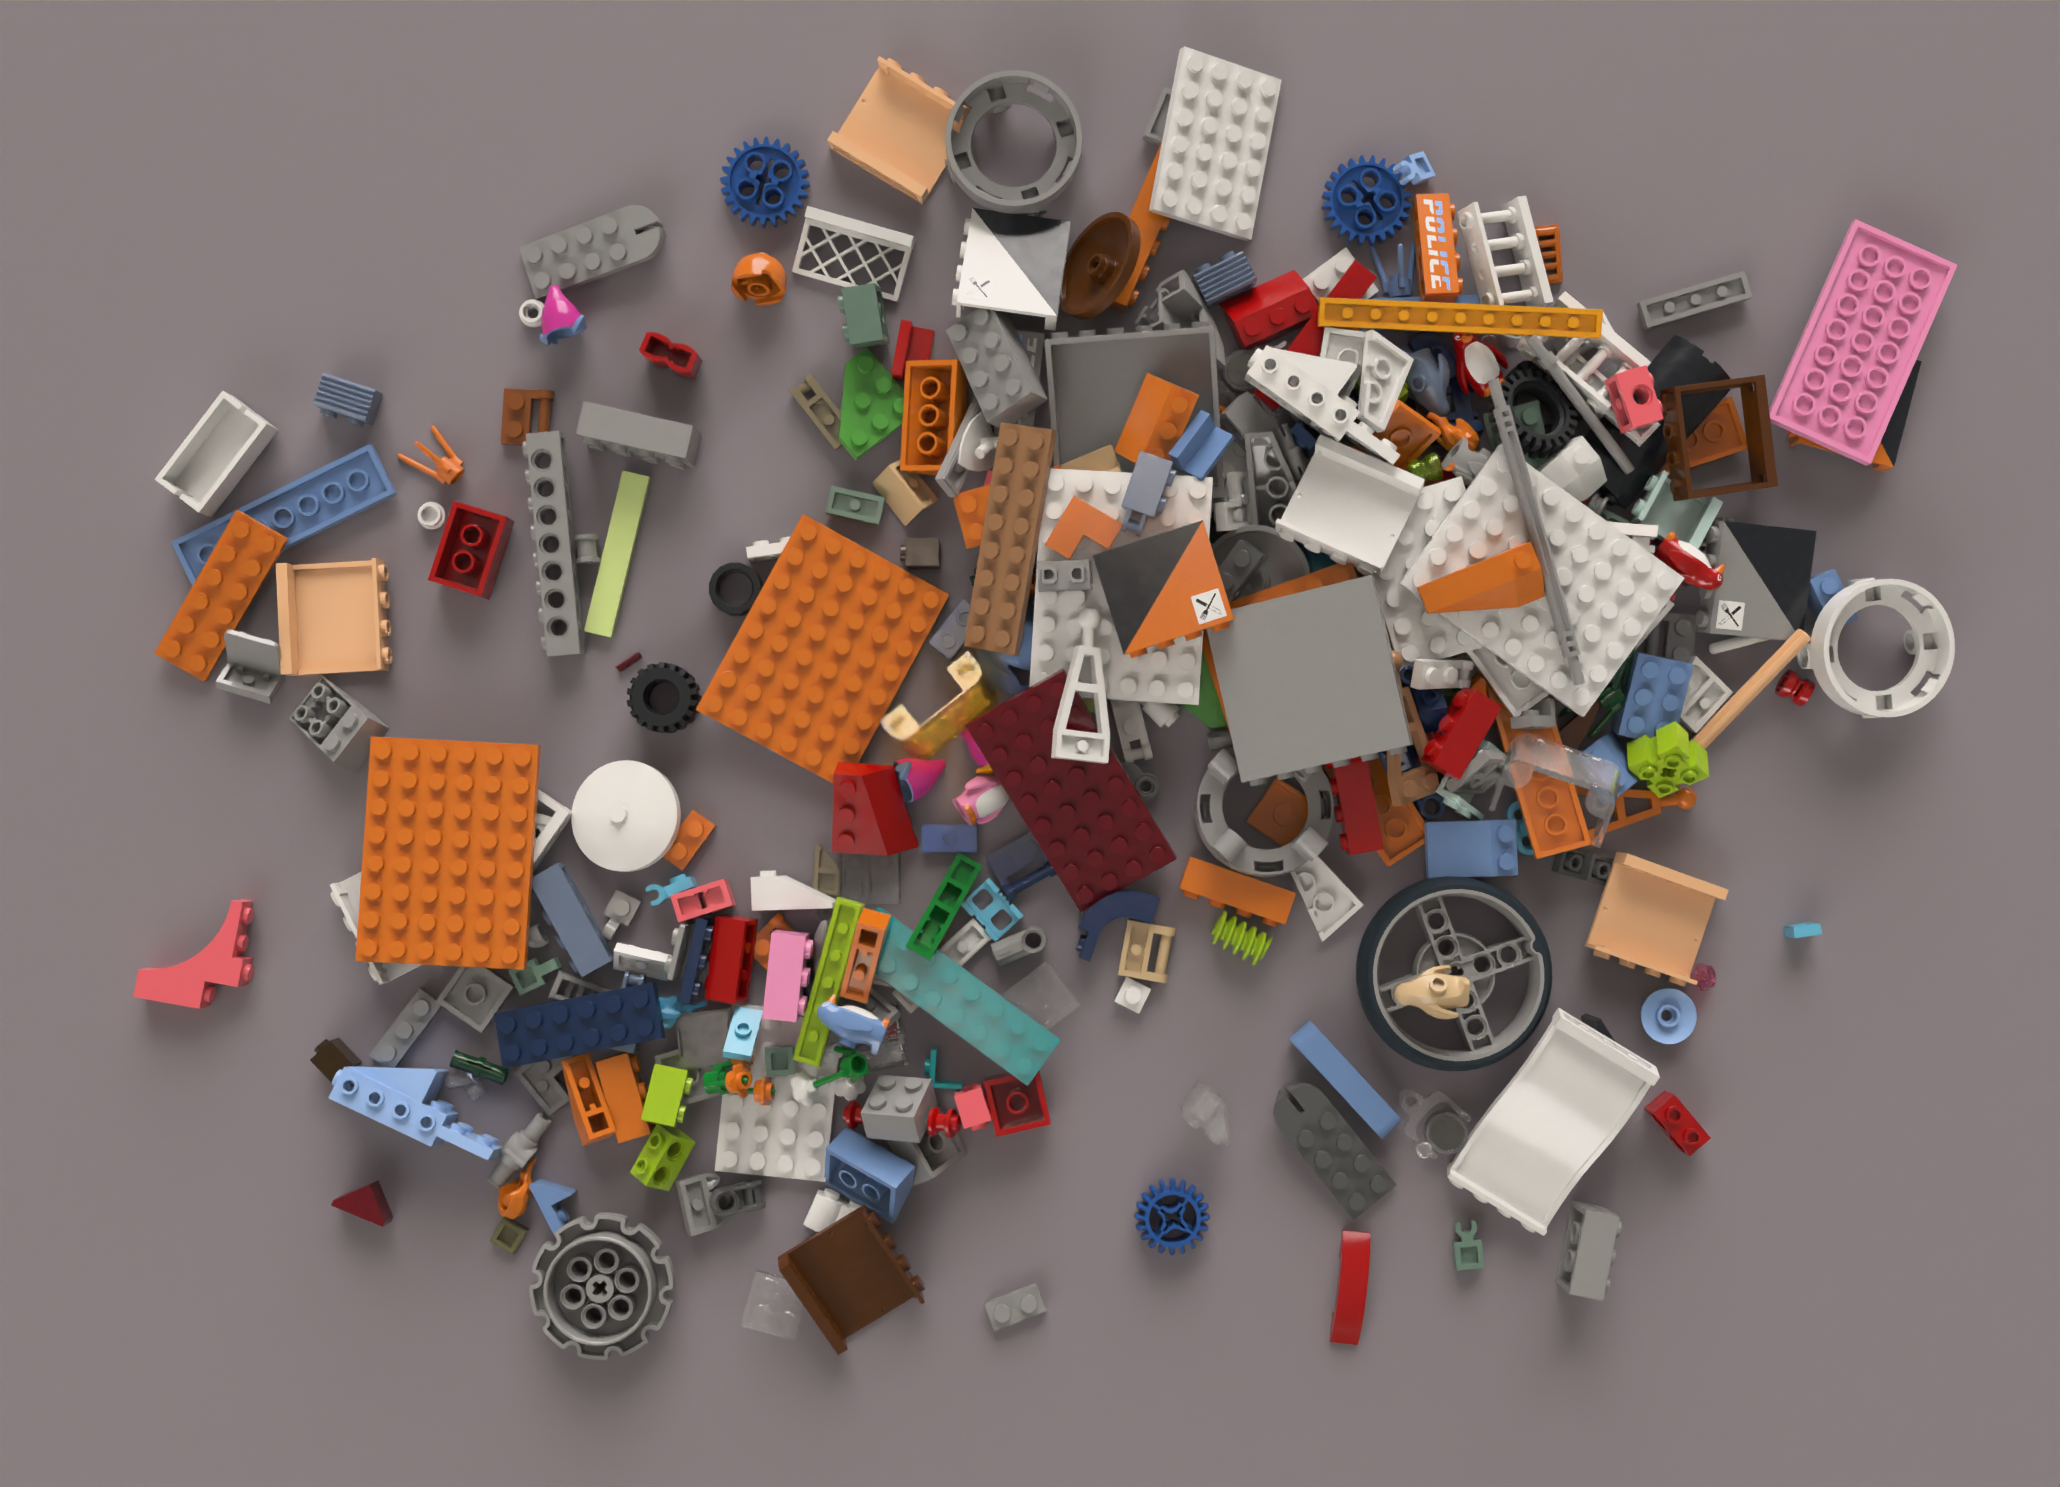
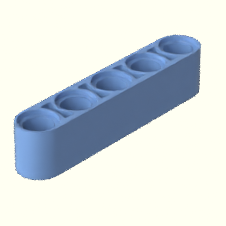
M1310 1020L1289 1038L1295 1047L1381 1139L1402 1121L1396 1112Z

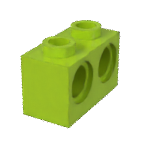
M656 1124L630 1173L645 1186L669 1191L696 1142L678 1128Z

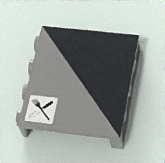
M1713 521L1706 534V557L1712 568L1716 569L1725 564L1722 586L1718 589L1707 590L1699 588L1700 606L1695 620L1697 625L1696 632L1787 641L1796 630L1801 629L1804 631L1817 531L1730 521Z

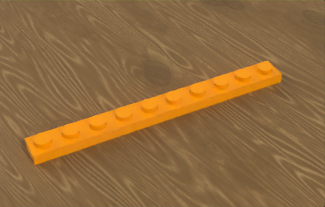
M1320 297L1317 327L1600 339L1603 309Z

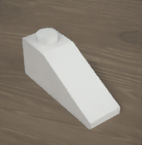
M776 870L760 871V876L751 877L752 911L834 908L836 899L786 875L777 876Z

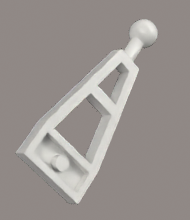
M1085 608L1078 616V622L1083 628L1082 645L1075 646L1053 728L1051 758L1105 764L1109 760L1110 728L1101 649L1093 647L1094 630L1100 625L1101 616L1096 609ZM1084 656L1090 657L1092 684L1078 682ZM1075 692L1094 695L1098 733L1066 729Z

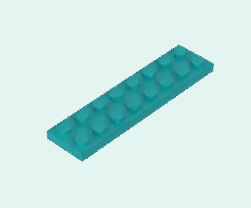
M878 907L876 910L877 912L890 915L881 907ZM891 915L876 975L1028 1086L1061 1039L938 949H936L929 961L906 948L905 946L914 931Z

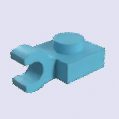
M681 874L671 878V884L665 887L657 884L647 886L645 888L646 892L657 890L659 893L658 899L650 902L651 905H660L665 900L671 898V895L698 887L695 877H686L685 874Z

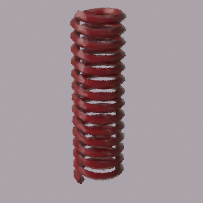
M637 652L620 663L619 666H615V668L621 673L629 665H633L634 662H638L637 660L643 657L640 652Z

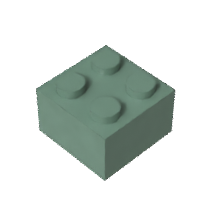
M875 283L841 288L842 296H838L840 312L846 316L847 324H843L845 341H849L850 345L857 349L890 344L881 288Z

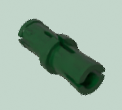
M455 1050L449 1065L451 1068L454 1067L473 1074L472 1077L479 1079L482 1077L500 1085H504L509 1073V1068L503 1069L502 1066L486 1061L487 1058L480 1056V1058H476L458 1050Z

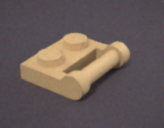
M1127 919L1117 974L1167 983L1168 975L1166 974L1171 940L1172 936L1175 937L1176 928ZM1153 934H1161L1155 972L1147 971Z

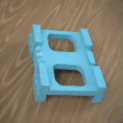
M988 878L962 902L961 906L971 916H976V919L986 927L984 931L996 942L1024 915L1013 903L1009 904L1010 901L1006 900L1003 893H999L1000 889ZM981 889H986L993 897V902L984 910H980L972 901V898ZM1004 909L1012 917V922L1003 930H998L991 922V918L999 910Z

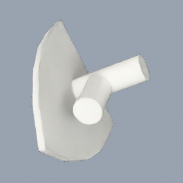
M982 411L968 424L962 437L958 456V464L975 472L986 471L994 466L998 436L994 437L991 425L987 423Z

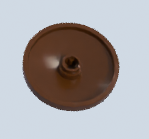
M1110 212L1094 220L1078 236L1066 256L1059 306L1065 313L1076 319H1089L1103 312L1120 295L1134 271L1140 252L1141 237L1135 221L1123 213Z

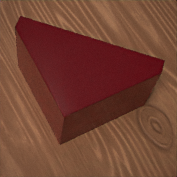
M379 1180L334 1199L331 1204L333 1207L381 1227L390 1223L393 1218Z

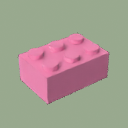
M778 929L771 933L762 1019L797 1022L801 1015L804 1016L808 996L803 995L804 987L809 985L811 968H807L806 963L807 959L812 957L814 940H809L810 933Z

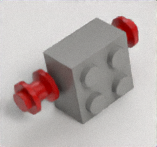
M879 1075L864 1107H860L858 1101L852 1100L848 1106H845L843 1111V1120L848 1128L855 1129L858 1124H863L867 1138L920 1143L926 1128L930 1136H937L939 1131H945L948 1138H953L956 1133L960 1132L962 1125L960 1115H958L956 1109H949L947 1114H941L940 1109L936 1108L937 1099L932 1079Z

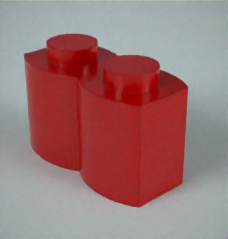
M646 332L639 348L640 353L649 363L659 368H670L676 375L685 379H695L703 362L697 352L690 346L682 343H672L667 337L656 332Z

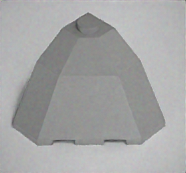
M1181 270L1160 282L1155 290L1157 297L1150 307L1145 306L1133 324L1136 326L1152 325V331L1164 330L1163 324L1180 323V328H1192V322L1209 321V326H1215L1217 371L1225 367L1224 345L1214 318L1188 274Z

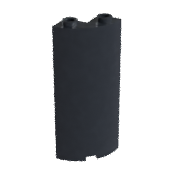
M1677 334L1672 337L1648 366V371L1654 379V390L1658 400H1660V390L1728 380L1731 378L1716 361L1711 363L1706 357L1702 356L1704 351ZM1731 389L1681 396L1686 440ZM1633 394L1635 402L1639 404V398ZM1603 416L1600 419V422L1635 467L1629 474L1623 472L1592 429L1584 437L1601 458L1607 481L1599 488L1602 493L1600 497L1602 499L1605 497L1609 498L1608 505L1614 506L1616 504L1626 509L1644 489L1651 475H1656L1667 463L1666 438L1663 435L1664 420L1658 422L1660 426L1639 447L1624 433L1621 434L1620 430Z

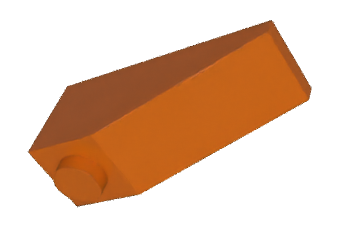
M867 908L863 909L856 925L840 997L867 1004L891 915Z
M589 1052L563 1060L561 1064L572 1114L583 1147L610 1138L616 1132Z

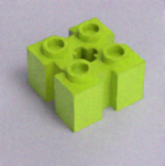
M1676 721L1657 729L1656 736L1652 738L1644 735L1627 743L1628 769L1640 780H1647V787L1659 798L1678 791L1679 784L1681 783L1690 786L1709 777L1707 751L1696 740L1689 742L1688 733Z

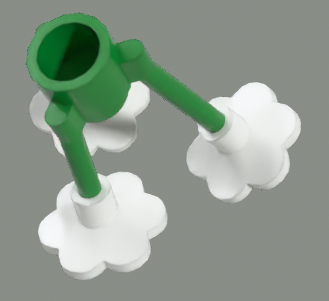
M832 1031L830 1032L823 1063L830 1065L834 1063L835 1059L841 1058L843 1054L846 1056L841 1060L840 1071L817 1080L814 1076H809L806 1071H800L796 1077L791 1079V1086L794 1089L793 1097L796 1101H801L804 1106L812 1105L814 1100H817L820 1096L819 1087L832 1081L835 1084V1094L839 1097L844 1096L848 1101L855 1100L858 1094H862L866 1090L863 1079L865 1075L869 1074L867 1058L863 1054L856 1053V1049L842 1047L839 1044L840 1037Z

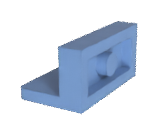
M1200 410L1168 454L1177 470L1203 481L1234 438L1231 433L1216 427L1209 413Z

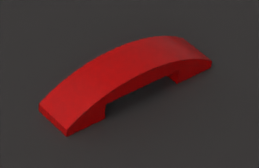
M1342 1229L1339 1252L1340 1268L1335 1312L1332 1313L1330 1342L1358 1345L1368 1287L1371 1237L1369 1232Z

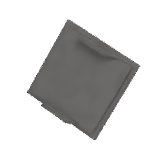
M731 1008L685 1013L678 1018L676 1030L681 1069L708 1068L730 1060V1058L723 1057V1049L732 1021Z

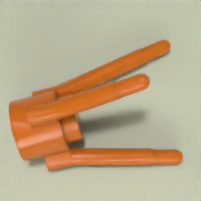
M431 426V431L450 459L446 456L439 459L419 441H415L414 445L436 463L435 469L438 472L402 454H398L397 458L432 476L443 485L448 483L451 486L465 472V469L462 467L464 462L455 455L436 427Z

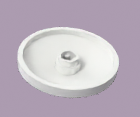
M630 760L606 764L589 775L575 796L571 814L573 834L582 852L595 864L619 872L642 870L659 861L673 845L681 820L679 798L668 778L650 765Z

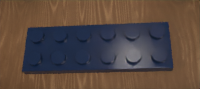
M656 982L494 1013L503 1069L666 1038Z

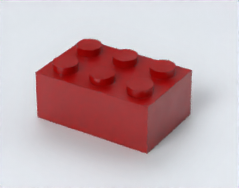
M453 500L428 580L490 600L515 521L506 516Z

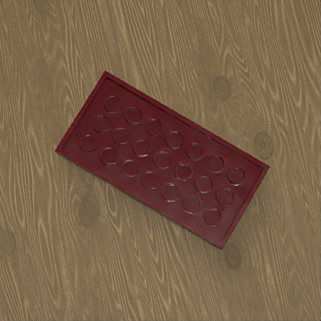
M1063 668L966 723V728L1079 911L1082 912L1105 896L1116 893L1175 861L1177 855L1110 745L1109 760L1105 764L1051 758L1053 728L1067 678V673ZM1075 692L1066 729L1098 733L1096 721L1079 693Z

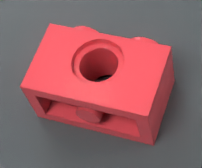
M1647 365L1617 373L1604 381L1621 434L1651 426L1664 419L1662 415L1663 407L1657 399L1654 390V379L1652 374L1649 373ZM1633 394L1639 398V404L1635 402Z

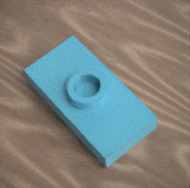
M739 1006L735 1007L723 1049V1057L751 1062L762 1022L763 1011Z

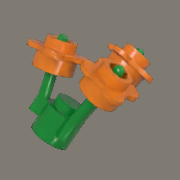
M752 1055L751 1062L730 1058V1060L722 1064L713 1065V1071L705 1072L703 1075V1087L707 1094H738L740 1098H746L748 1094H753L756 1103L770 1105L771 1100L775 1097L776 1090L775 1084L772 1083L770 1077L756 1080L754 1088H749L753 1079L749 1071H751L750 1066L754 1063V1055ZM733 1065L732 1071H725L726 1068Z

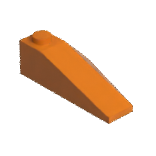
M1531 541L1517 545L1417 587L1427 614L1516 608L1545 596L1542 568Z

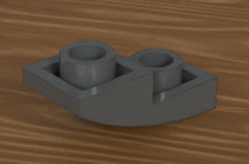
M1573 849L1555 854L1551 871L1605 886L1614 859Z

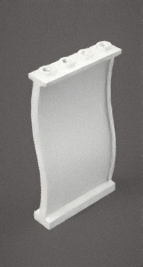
M1560 1008L1552 1016V1022L1525 1063L1484 1113L1453 1161L1449 1162L1446 1166L1447 1178H1449V1181L1454 1186L1469 1190L1480 1202H1489L1497 1207V1210L1507 1218L1513 1217L1520 1221L1521 1225L1532 1233L1536 1231L1543 1236L1547 1233V1226L1573 1187L1623 1128L1650 1086H1654L1660 1078L1656 1066Z

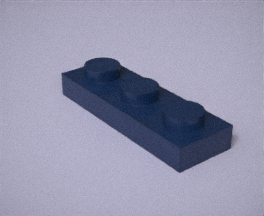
M696 918L678 1000L680 1002L691 1003L694 1001V997L699 998L702 988V981H698L700 970H705L708 960V954L704 953L707 942L711 943L714 926H710L712 919Z

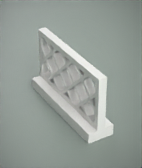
M807 206L804 216L806 219L792 272L838 286L852 287L858 285L851 274L865 267L872 279L867 284L875 283L879 286L878 282L892 275L896 282L894 295L882 291V297L898 302L916 238L912 235ZM811 226L821 228L826 236L825 240L814 246L808 238ZM826 230L835 232V234L829 236ZM840 235H846L853 246L839 254L832 240ZM853 238L860 239L862 241L856 244ZM829 242L836 256L822 263L815 250ZM867 242L874 243L879 254L865 261L859 247ZM806 243H807L810 248H809L808 250L804 251V250H805ZM879 245L888 247V249L882 252ZM894 249L905 252L902 264L892 269L885 255ZM856 250L862 264L849 271L841 257ZM812 252L819 266L811 271L800 269L802 258ZM882 257L889 271L875 279L868 265ZM839 259L846 273L835 279L829 276L825 267ZM822 269L825 275L816 272ZM900 269L899 276L897 279L894 272ZM849 277L851 283L842 280Z

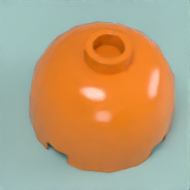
M759 252L744 256L735 265L731 290L739 299L745 302L747 298L757 299L755 305H772L783 299V294H786L787 275L782 264L777 259L766 253Z

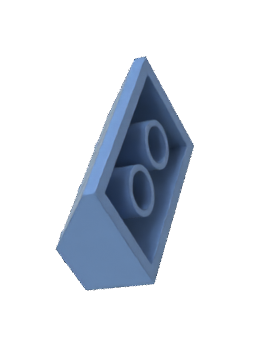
M845 1127L826 1148L824 1173L826 1182L824 1184L861 1206L865 1204L868 1210L871 1212L875 1211L878 1216L893 1224L913 1186L915 1166L908 1160L889 1152L885 1147L866 1139L861 1133L854 1132Z

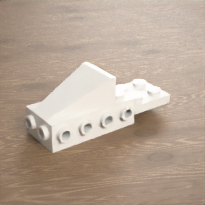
M1266 345L1263 351L1258 348L1247 364L1250 369L1246 373L1244 380L1315 431L1337 442L1342 437H1345L1368 455L1391 465L1399 458L1400 454L1396 452L1398 448L1396 445L1385 438L1380 441L1373 436L1374 430L1364 422L1360 421L1359 424L1354 422L1360 413L1356 409L1358 404L1345 395L1342 398L1338 396L1340 390L1356 370L1357 366L1355 364L1271 348Z

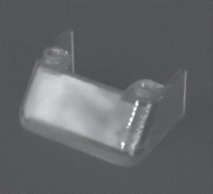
M1529 733L1516 734L1509 743L1504 757L1505 761L1502 763L1487 809L1495 811L1504 785L1511 788H1522L1529 783L1533 771L1589 789L1585 799L1586 808L1592 815L1599 817L1590 844L1600 848L1616 804L1621 780L1619 766L1612 761Z

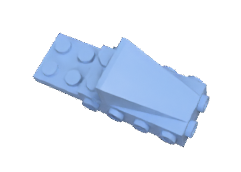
M350 1066L344 1067L343 1070H338L332 1080L334 1088L328 1097L329 1099L428 1146L442 1145L445 1141H448L486 1160L499 1158L502 1153L500 1151L503 1147L498 1145L499 1140L485 1133L483 1136L477 1135L472 1132L474 1129L472 1126L460 1121L455 1123L459 1113L452 1110L454 1106L440 1099L435 1101L449 1073L446 1069Z

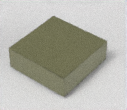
M503 1217L489 1241L514 1255L530 1229L514 1219Z

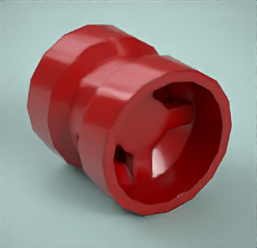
M1787 670L1778 681L1775 694L1783 698L1789 697L1794 704L1802 707L1813 694L1815 682L1809 679H1801L1796 672Z

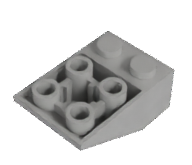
M324 675L321 676L289 717L334 763L353 772H356L369 756L371 736L383 737L390 729L375 714Z

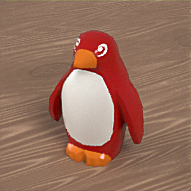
M1473 333L1454 334L1452 340L1456 358L1455 371L1461 390L1464 394H1469L1468 382L1480 398L1490 395L1491 392L1487 381L1499 378L1500 384L1505 381L1498 363L1503 368L1508 369L1506 358L1499 350L1476 339Z
M1672 531L1653 554L1684 577L1681 584L1685 582L1707 590H1716L1722 586L1725 564L1716 569L1712 568L1704 553L1693 545L1677 539V535Z

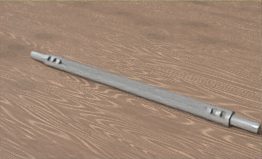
M1499 378L1492 379L1487 382L1495 406L1493 410L1528 536L1542 568L1544 592L1563 659H1567L1574 685L1583 684L1585 679L1578 658L1580 650L1510 405H1506Z

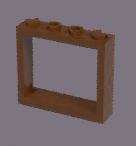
M1765 375L1675 386L1660 390L1661 397L1659 401L1663 407L1664 418L1663 435L1666 438L1668 452L1666 461L1670 468V491L1673 494L1674 501L1778 486ZM1740 388L1751 482L1692 490L1681 396Z

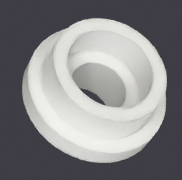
M535 299L525 301L519 310L521 321L529 327L541 326L544 304ZM532 310H538L536 318H530Z

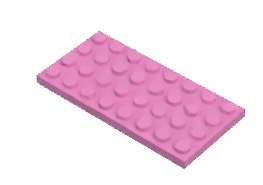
M1857 219L1851 222L1769 408L1770 423L1865 466L1870 465L1950 284L1957 264Z

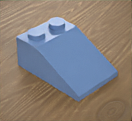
M1516 819L1424 822L1426 878L1518 875Z

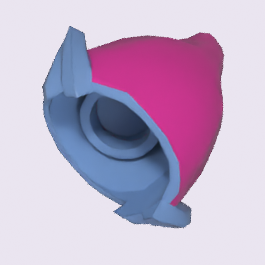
M558 285L551 286L542 310L541 327L543 333H540L539 338L540 341L547 345L559 344L557 339L584 332L587 326L584 315L563 295Z
M902 758L893 762L905 805L922 798L933 789L938 778L945 770V760L931 761Z

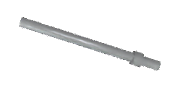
M1536 335L1530 337L1526 342L1539 358L1537 362L1542 369L1548 370L1625 474L1632 472L1635 467L1556 363L1558 359L1552 351L1548 352Z

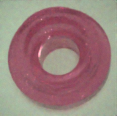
M1704 963L1695 965L1691 973V979L1698 981L1695 986L1700 991H1707L1709 988L1714 987L1716 984V974L1713 967Z

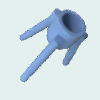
M1412 242L1410 246L1407 274L1404 273L1403 245H1398V274L1390 275V281L1387 280L1377 249L1373 244L1370 250L1382 282L1383 293H1389V298L1410 297L1413 290L1415 242Z

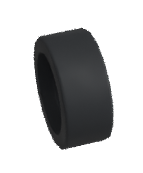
M731 562L720 566L713 573L709 582V595L713 604L722 612L731 616H743L749 613L763 584L759 575L750 566L740 562ZM732 573H740L750 580L752 594L746 603L731 605L722 599L720 585L726 576Z

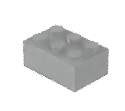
M1575 1200L1571 1201L1555 1281L1571 1295L1603 1301L1604 1294H1607L1610 1289V1277H1608L1610 1266L1614 1265L1616 1259L1614 1244L1615 1239L1620 1236L1622 1227L1621 1221H1619L1620 1217L1604 1206Z

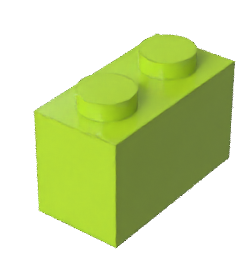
M654 1064L641 1120L677 1128L678 1122L683 1123L687 1106H683L685 1094L690 1095L693 1085V1078H689L690 1072Z

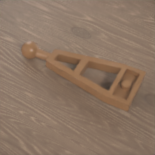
M1392 650L1411 736L1422 765L1401 773V753L1390 755V751L1386 750L1387 779L1392 806H1402L1437 793L1439 780L1437 770L1421 760L1428 741L1409 686H1402L1399 669L1402 667L1403 658L1399 652Z

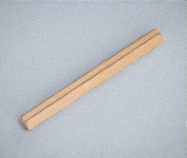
M1801 629L1796 630L1690 741L1696 740L1706 749L1811 640L1810 636Z

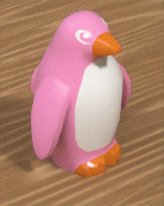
M994 773L992 775H979L971 779L965 785L966 790L961 795L952 799V802L962 818L972 826L976 822L977 824H984L997 817L1010 797Z

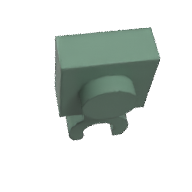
M1469 1219L1470 1227L1466 1231L1461 1230V1223L1458 1220L1454 1221V1230L1460 1236V1240L1452 1241L1454 1265L1457 1271L1485 1268L1482 1240L1480 1238H1473L1477 1231V1224L1473 1219Z

